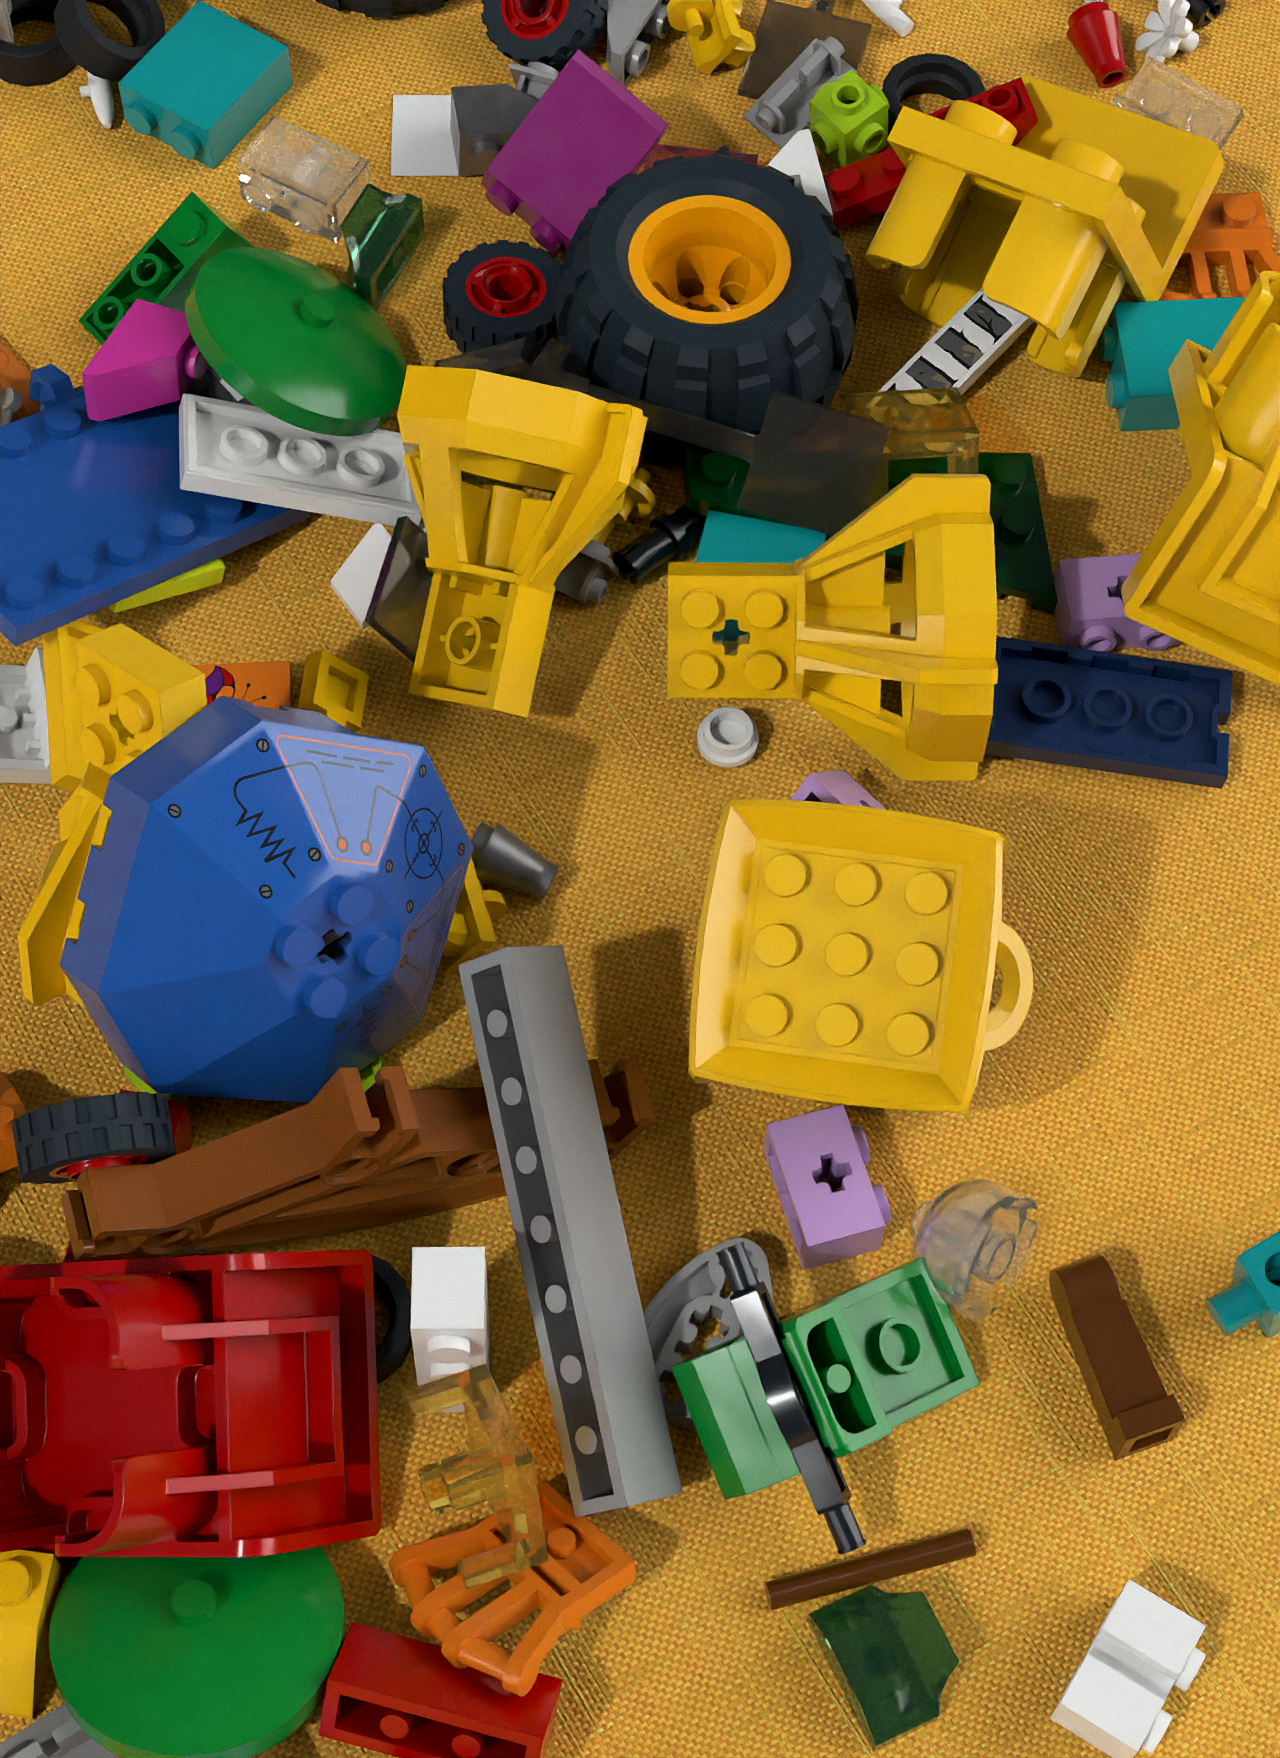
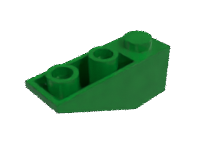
M191 191L78 321L103 345L136 299L185 312V297L188 288L208 258L227 249L255 246L223 214Z

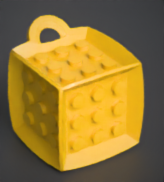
M731 799L725 803L711 857L697 937L689 1034L688 1074L696 1084L718 1081L748 1089L836 1104L906 1111L961 1113L967 1122L972 1119L975 1114L970 1109L969 1104L978 1083L984 1052L1001 1047L1014 1037L1027 1016L1033 994V970L1028 950L1018 933L1009 925L1001 922L1003 858L1010 848L1008 839L1001 832H994L938 818L866 806L777 799ZM995 962H997L1002 975V991L996 1006L988 1013Z

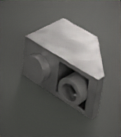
M508 84L451 87L450 130L458 175L485 174L488 166L524 121L537 101Z

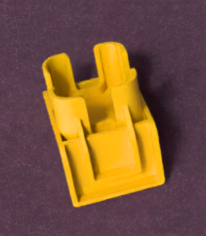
M1029 75L1019 77L1022 78L1038 122L1016 146H1012L1017 135L1016 128L1002 116L975 103L963 100L953 101L944 120L903 106L887 141L907 170L864 256L869 266L876 269L883 268L887 270L891 263L902 266L893 285L892 293L894 298L913 314L939 327H943L983 287L984 293L991 301L1013 309L1038 323L1027 345V354L1030 360L1036 366L1068 377L1077 378L1081 376L1120 294L1138 302L1158 301L1225 165L1218 145L1212 140Z
M1263 271L1213 350H1209L1186 339L1168 368L1180 421L1177 432L1185 443L1192 477L1123 583L1121 595L1124 612L1128 618L1280 686V273Z

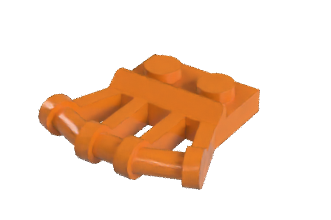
M1260 192L1210 195L1176 267L1187 268L1192 296L1165 288L1158 301L1217 298L1216 293L1212 292L1207 266L1225 265L1231 297L1224 298L1246 297L1249 293L1251 285L1246 264H1253L1260 274L1263 271L1280 273V259L1272 249V229L1267 226Z
M546 1481L537 1484L472 1528L408 1545L394 1553L389 1562V1568L396 1585L405 1588L412 1608L410 1618L412 1626L426 1638L435 1637L442 1644L441 1652L443 1656L454 1667L462 1669L469 1666L502 1680L503 1689L521 1697L531 1690L537 1678L540 1664L565 1629H580L582 1617L636 1581L635 1561L585 1516L575 1517L573 1505ZM476 1561L435 1588L431 1578L434 1572ZM509 1579L515 1585L465 1620L461 1621L455 1615L505 1580ZM540 1608L542 1610L513 1652L490 1643V1641Z

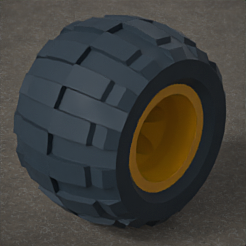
M713 153L711 157L685 158L683 155L654 161L652 168L639 174L627 173L606 188V195L598 201L596 207L588 209L569 243L560 267V283L555 294V320L560 358L573 391L581 392L608 403L629 404L642 409L643 416L648 417L640 454L644 455L645 462L671 470L674 465L682 466L681 461L685 448H703L702 455H707L713 451H722L729 455H735L737 449H783L791 444L794 436H805L809 429L819 420L840 387L841 378L851 362L859 303L850 255L844 253L843 240L840 239L839 230L832 222L831 214L816 196L803 194L794 186V178L771 166L763 168L741 161V157Z

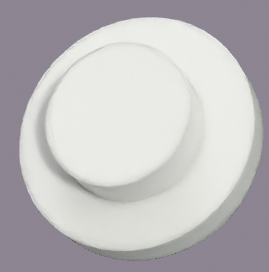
M718 708L706 716L698 727L697 747L701 755L716 766L727 768L740 766L754 756L758 747L759 733L755 723L744 711L738 708Z

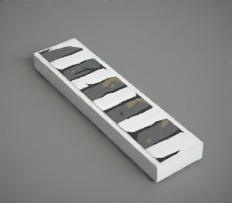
M982 287L852 417L853 429L882 451H907L1034 321L1013 309L991 301L984 293Z

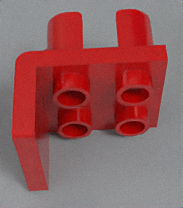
M368 1250L242 1253L0 1266V1553L20 1549L54 1554L55 1557H256L371 1537L379 1533L382 1519L373 1260Z

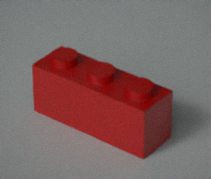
M352 1622L327 1679L319 1736L398 1758L545 1757L553 1731L563 1679L538 1673L531 1690L521 1697L503 1689L502 1680L469 1666L462 1669L454 1667L443 1656L441 1652L442 1646Z

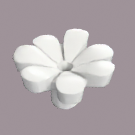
M1159 0L1158 11L1160 14L1152 11L1146 18L1144 26L1150 32L1140 35L1136 40L1135 47L1137 51L1147 53L1145 56L1147 64L1160 66L1165 58H1171L1177 49L1189 54L1197 47L1199 35L1191 31L1193 23L1185 18L1190 8V3L1187 0Z

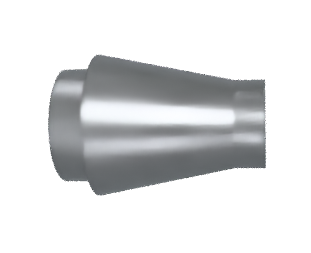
M481 822L471 839L474 847L471 857L480 883L529 894L543 900L559 866L546 860L498 823L494 828Z

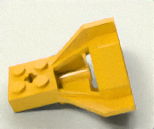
M408 365L397 417L405 449L403 461L427 531L429 558H425L426 567L429 572L433 573L408 694L446 704L528 718L556 588L554 583L560 572L623 508L626 489L633 481L636 473L648 417L643 416L642 409L629 404L608 403L578 391L478 369ZM461 472L471 476L554 493L555 496L552 501L532 499L533 495L497 485L485 484L481 488L463 482Z
M911 474L807 557L795 560L794 563L668 562L667 698L798 699L801 701L803 699L903 781L974 780L978 774V762H983L993 717L994 685L998 683V664L995 658L997 635L994 524L990 516L991 485L989 478L983 474ZM904 543L901 580L884 581L885 550ZM733 619L738 621L739 630L747 633L738 636L736 641H725L723 636L716 635L714 631L723 630L725 620ZM899 623V635L890 634V624ZM881 679L900 681L901 716L880 708Z
M122 623L76 640L78 670L75 673V683L81 696L83 719L80 742L86 755L87 767L81 784L58 812L61 842L53 845L30 912L17 934L23 994L26 999L36 1006L43 1005L57 997L68 994L85 1007L59 964L66 938L78 939L87 905L77 897L91 845L103 846L112 814V810L103 805L110 777L207 707L205 673Z

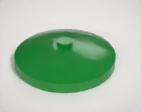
M238 247L227 249L211 256L201 266L185 297V315L188 328L198 349L207 362L241 396L258 408L286 423L324 435H363L380 428L390 419L400 403L407 370L406 360L397 339L388 325L353 289L309 262L286 253L264 248Z
M320 1546L256 1557H80L63 1582L54 1603L49 1629L50 1658L57 1688L72 1718L95 1742L122 1758H251L277 1745L295 1732L313 1714L325 1698L327 1679L345 1640V1614L338 1577L330 1560Z

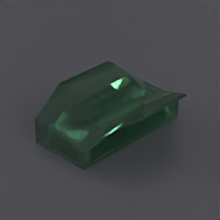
M367 184L340 226L349 257V266L346 272L347 286L360 295L377 312L425 236L423 202L421 198L408 193L393 195L378 189L372 184Z
M870 1585L809 1613L807 1622L873 1752L938 1719L940 1695L959 1660L922 1591L888 1593Z

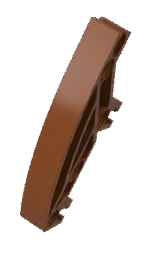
M637 1058L619 1059L612 1066V1072L604 1080L597 1059L588 1060L610 1161L657 1118ZM384 1066L375 1074L376 1082L364 1092L358 1067L339 1068L310 1103L154 1164L115 1166L99 1169L85 1167L84 1171L77 1178L78 1190H67L61 1198L75 1262L164 1257L287 1243L382 1226L506 1196L484 1087L409 1090L402 1066Z

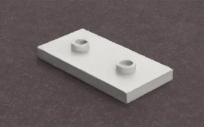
M183 393L179 406L180 489L371 523L380 522L382 525L399 528L418 529L422 516L403 461L405 449L401 433L376 429L370 433L357 436L324 435L286 423L257 406Z

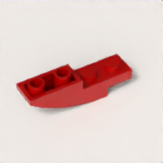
M1021 77L963 100L985 107L1009 121L1017 130L1012 146L1019 144L1038 122L1036 112ZM950 106L941 108L928 115L944 120ZM892 147L823 175L833 213V223L838 229L882 211H887L907 170Z

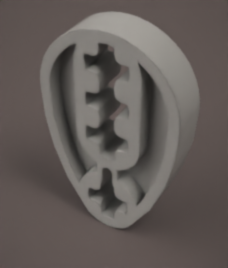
M727 1239L693 1258L668 1280L650 1301L643 1313L657 1379L659 1380L658 1383L666 1420L669 1424L684 1428H695L683 1396L678 1400L677 1404L666 1400L667 1387L662 1384L663 1381L673 1384L676 1382L671 1366L682 1362V1357L677 1352L690 1354L696 1345L697 1327L692 1323L704 1325L709 1317L717 1318L720 1321L719 1333L724 1336V1339L719 1336H712L706 1345V1350L743 1334L730 1301V1296L734 1293L731 1291L729 1297L722 1298L726 1274L716 1252L744 1241V1247L758 1281H764L771 1299L773 1298L767 1256L758 1244L749 1239Z

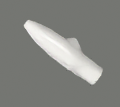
M862 0L874 15L888 27L894 29L901 37L907 36L913 29V21L899 9V5L903 3V0Z
M87 71L89 86L79 87L81 98H91L99 121L104 128L109 129L112 126L114 117V99L111 82L93 76Z

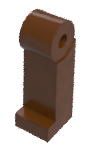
M1097 1254L1052 1269L1049 1273L1052 1298L1114 1459L1118 1460L1172 1441L1185 1421L1184 1415L1174 1394L1168 1396L1129 1308L1125 1300L1121 1299L1118 1283L1104 1256Z

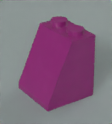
M578 49L488 166L480 185L487 190L485 196L496 209L508 216L515 213L530 225L531 229L529 232L531 236L542 247L553 253L560 250L565 255L569 243L588 209L597 206L598 201L606 195V188L627 173L636 174L653 153L669 124Z

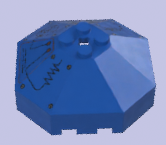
M220 696L110 777L103 805L112 810L103 846L91 845L77 897L87 905L78 939L66 938L59 965L118 1060L157 1093L310 1103L339 1068L358 1067V1071H362L422 1023L474 848L423 745L359 735L315 711L279 706V710L255 706L243 699ZM331 930L338 936L345 933L346 936L338 943L341 953L336 958L331 959L325 954L318 957L317 954L325 947L322 937Z

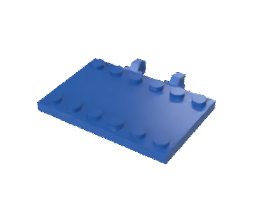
M53 364L32 370L29 399L41 403L40 412L0 427V632L14 646H18L308 519L309 512L180 489L179 406L181 399L98 422L88 419L83 386L73 388L70 377ZM188 389L185 392V394H193Z

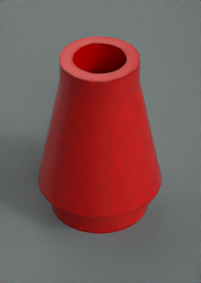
M1092 2L1075 10L1068 18V40L1095 77L1098 87L1109 88L1120 84L1127 78L1129 72L1124 60L1118 14L1110 10L1105 2Z

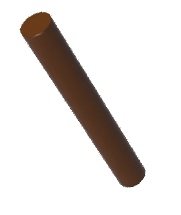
M965 1528L764 1582L765 1593L770 1609L775 1610L973 1557L976 1555L975 1544L970 1530Z

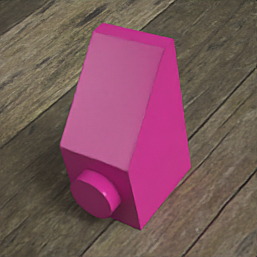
M140 299L135 300L82 372L88 419L100 422L178 401L194 379H200L204 375L208 362L193 340L188 328L185 312Z

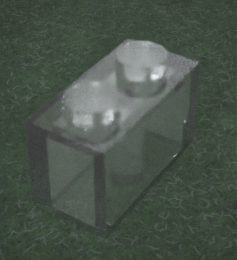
M275 116L270 119L236 161L242 199L248 201L250 205L260 211H269L295 223L297 227L306 233L318 234L335 243L339 241L372 199L369 160Z

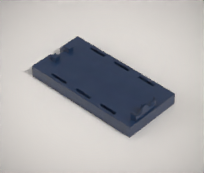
M996 636L995 658L998 664V683L994 685L993 717L985 754L1222 789L1228 777L1230 734L1217 731L1218 724L1225 725L1231 713L1232 671Z

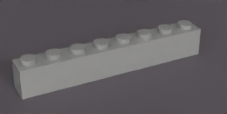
M563 945L505 947L460 964L458 968L575 1517L679 1494L682 1493V1488Z

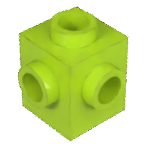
M851 69L835 82L824 84L815 93L814 97L809 100V129L813 143L838 168L873 156L889 144L887 141L889 136V103L882 90L873 83L867 84Z

